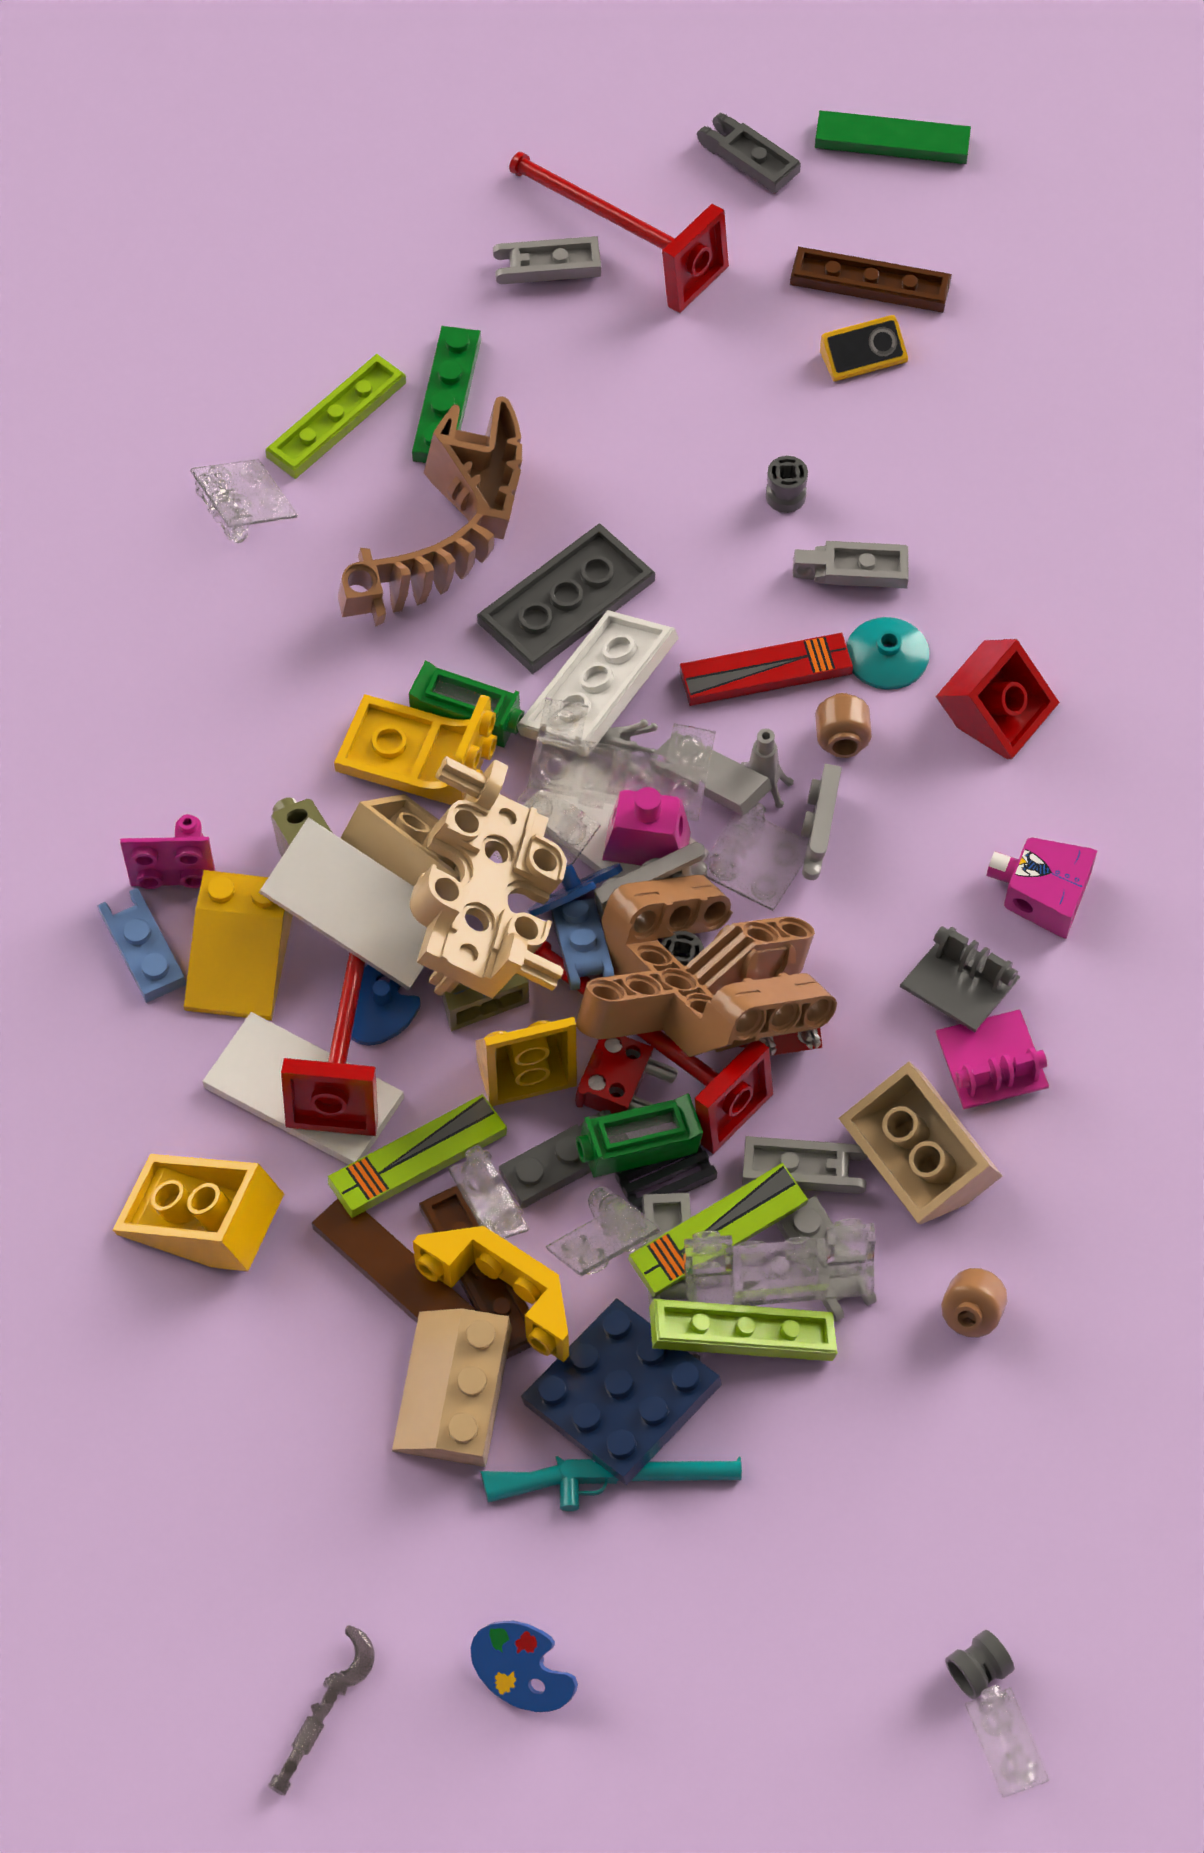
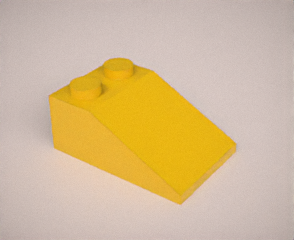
M204 870L195 909L184 1000L185 1011L247 1018L253 1012L266 1020L272 1021L293 915L259 893L268 877Z
M574 1017L553 1022L547 1020L537 1021L524 1029L511 1032L495 1031L482 1039L475 1040L477 1063L488 1102L492 1107L577 1086V1044Z
M150 1154L113 1231L118 1236L211 1268L249 1271L284 1193L259 1163Z

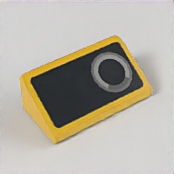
M895 315L833 330L821 336L820 354L833 382L908 362V355Z

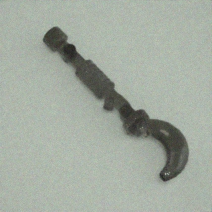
M348 1625L345 1628V1634L351 1639L355 1649L352 1664L345 1671L341 1670L339 1673L335 1671L325 1678L323 1686L327 1690L320 1705L319 1703L310 1705L313 1715L307 1716L294 1742L291 1744L293 1750L283 1764L279 1775L274 1774L268 1784L270 1789L280 1795L285 1796L291 1786L290 1778L296 1771L302 1757L308 1755L324 1728L323 1721L331 1711L338 1694L345 1695L349 1686H355L365 1680L373 1668L375 1652L372 1642L366 1633L357 1627Z

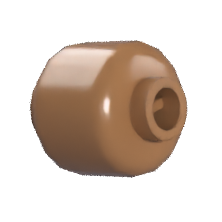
M838 693L828 697L817 707L815 712L817 742L823 750L835 757L849 758L857 755L868 746L872 738L870 709L864 700L855 695Z
M969 1268L960 1271L951 1280L941 1303L942 1316L947 1325L958 1334L975 1338L988 1335L998 1326L1008 1302L1006 1288L995 1274L982 1268Z

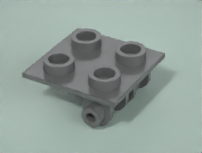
M941 926L933 939L936 944L904 979L900 987L973 1032H976L1016 984L1020 976L1017 975L1018 971L1012 968L1013 963L1011 961H1005L993 953L989 955L990 949L984 947L979 952L977 951L979 942L973 940L970 945H967L969 939L958 933L954 927L947 929Z

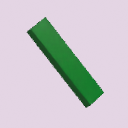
M819 110L815 148L967 164L971 126Z

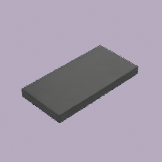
M599 523L478 613L477 623L525 668L534 674L593 629L607 610L615 612L655 581V572Z

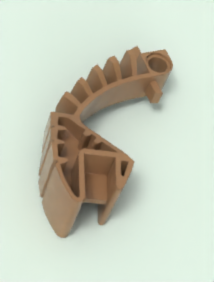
M503 396L496 398L485 435L456 430L460 408L458 405H453L440 421L432 436L424 474L469 522L456 533L435 545L395 557L373 560L370 549L360 548L359 562L350 564L342 574L338 592V602L342 617L372 613L375 627L383 624L386 611L382 599L383 589L381 583L389 582L392 611L400 612L403 610L408 596L411 580L413 596L418 606L427 601L433 581L440 595L445 593L452 582L454 570L462 580L471 571L475 558L481 563L488 558L494 549V538L504 539L522 464L521 432L515 411L509 399ZM360 585L367 589V591L357 592L350 586Z

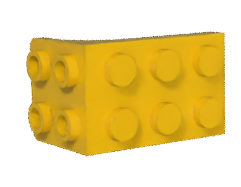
M364 694L334 761L335 771L449 805L458 800H465L466 793L438 780L435 776L437 770L441 767L442 760L446 756L483 774V771L480 770L484 759L491 760L497 743V736L492 734L496 713L491 711L490 697L480 695L471 718L458 720Z

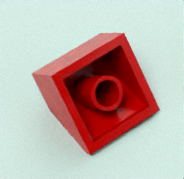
M1018 639L984 640L935 696L958 729L1006 759L1014 758L1060 703Z

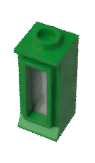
M426 660L409 691V704L411 708L458 720L470 719L480 695L489 696L491 711L496 713L492 734L497 736L496 745L503 748L511 733L516 735L519 732L517 724L524 716V710L520 709L519 691L515 690L514 693L437 668Z
M687 1093L670 1101L592 1119L589 1116L585 1117L581 1135L576 1137V1147L581 1162H588L593 1178L696 1154L703 1136V1130L691 1097Z

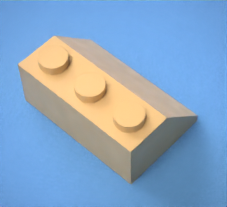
M406 794L359 802L341 836L342 840L412 886L417 883L418 877L425 873L432 864L437 865V869L453 876L460 882V872L455 863L449 858L427 848L430 832L439 821L436 817Z
M907 1062L838 1118L920 1225L969 1204L1002 1177V1174L925 1075L911 1062Z
M468 1309L419 1312L392 1447L393 1452L486 1467L512 1332L509 1316Z

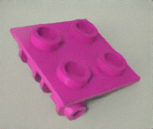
M186 814L177 820L175 824V837L120 839L130 886H139L145 889H156L161 886L171 885L200 888L204 870L216 871L210 839L203 836L201 821L193 815Z
M1020 1009L987 1017L976 1032L962 1024L935 1031L963 1110L1049 1088L1043 1068L1047 1067L1046 1055L1043 1050H1035Z

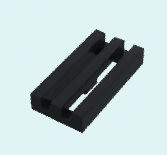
M701 1142L696 1154L631 1183L629 1181L684 1157L615 1173V1178L635 1215L642 1212L643 1197L637 1198L636 1193L673 1179L674 1176L699 1166L701 1170L648 1194L686 1193L717 1179V1171L714 1165L710 1164L707 1152L702 1150Z

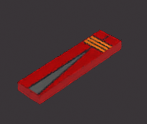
M841 632L681 663L679 672L689 706L852 675L853 665L843 633Z

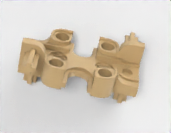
M446 756L442 760L441 767L437 770L435 776L438 780L466 793L465 800H458L453 803L435 824L427 842V848L449 858L455 863L460 872V882L453 876L437 869V865L432 864L425 873L418 877L410 898L412 915L419 923L427 927L417 963L434 970L429 977L428 983L435 985L434 993L440 996L446 991L451 993L461 983L493 999L515 974L553 991L563 974L561 966L534 954L547 939L552 921L547 920L545 922L525 912L517 914L512 912L508 905V896L518 893L544 905L549 900L550 894L563 881L567 860L564 852L558 845L544 838L549 818L537 813V809L533 807L529 809L499 794L505 780L508 765L496 759L481 774ZM495 851H498L502 857V863L493 862L489 858ZM465 915L477 917L483 925V931L472 929L467 924Z

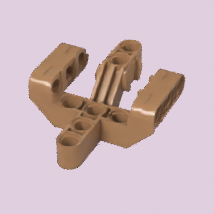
M691 875L627 883L613 891L607 901L601 921L615 976L595 978L587 983L577 1015L576 1027L583 1034L596 1039H610L663 1030L689 1057L713 1050L716 1053L758 1041L760 1038L820 1028L833 1017L837 1002L811 975L801 973L815 931L809 923L795 917L784 916L726 925L705 949L686 966H683L658 941V938L671 937L675 934L673 932L687 931L693 934L714 931L724 926L733 913L730 910V899L704 875Z

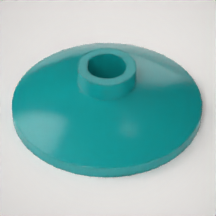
M881 617L868 620L852 632L847 642V649L853 665V674L865 684L875 688L892 690L909 686L923 675L928 666L930 652L926 638L919 629L901 619ZM884 644H890L894 647L888 648L885 647Z

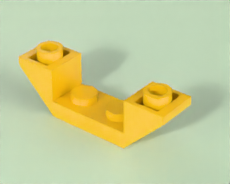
M485 1226L421 1234L412 1241L415 1265L419 1272L431 1281L436 1282L440 1280L452 1288L475 1262L479 1270L489 1278L497 1279L499 1277L511 1285L521 1299L534 1304L525 1314L526 1338L529 1344L539 1353L545 1356L552 1354L562 1362L569 1357V1335L559 1274Z

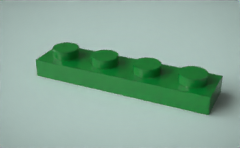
M441 326L412 449L413 461L426 463L433 433L453 405H458L460 408L456 430H461L481 344V330Z

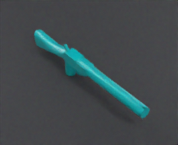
M555 1456L557 1465L532 1472L480 1471L488 1503L560 1484V1509L562 1511L578 1510L579 1496L599 1495L604 1492L607 1484H617V1481L620 1480L597 1462H593V1459H568L564 1461L559 1456ZM738 1457L737 1461H651L631 1481L741 1480V1457ZM579 1484H604L601 1489L596 1491H579Z

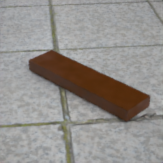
M798 246L790 277V285L944 313L952 274Z
M460 1184L419 1203L420 1211L432 1233L483 1226ZM474 1262L458 1281L476 1311L509 1316L512 1332L506 1359L531 1348L532 1346L526 1338L525 1314L530 1310L526 1302L515 1293L511 1285L499 1277L497 1279L489 1278L479 1270Z
M337 1199L312 1222V1228L416 1323L419 1312L449 1309L476 1311L451 1287L440 1280L434 1282L423 1276L415 1265L414 1254L366 1211L351 1218L339 1199Z

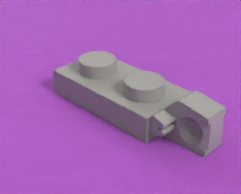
M826 541L825 546H817L815 550L795 549L793 577L814 579V582L831 585L907 588L908 546L900 544Z

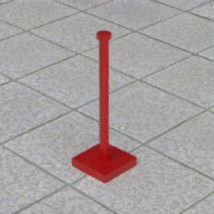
M517 152L510 161L509 170L511 173L517 176H527L662 249L667 304L669 308L679 313L729 267L724 209L713 203L674 238L535 164L523 152Z
M545 940L534 954L561 966L563 969L561 979L569 984L562 957L551 950L552 945ZM588 976L580 977V989L577 991L584 995L586 985L592 979ZM662 1031L636 1034L706 1086L694 1100L696 1114L703 1130L701 1145L712 1154L773 1095L770 1050L768 1046L759 1040L750 1043L720 1073H717L696 1056L689 1057Z
M350 952L328 1062L284 1058L281 1080L286 1128L376 1136L378 1127L376 1067L346 1064L365 962Z

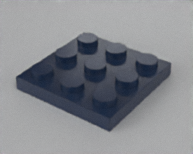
M616 1298L569 1346V1357L564 1362L557 1358L521 1395V1398L526 1407L623 1484L627 1485L721 1387L722 1382L717 1373L688 1351L653 1349L651 1324Z

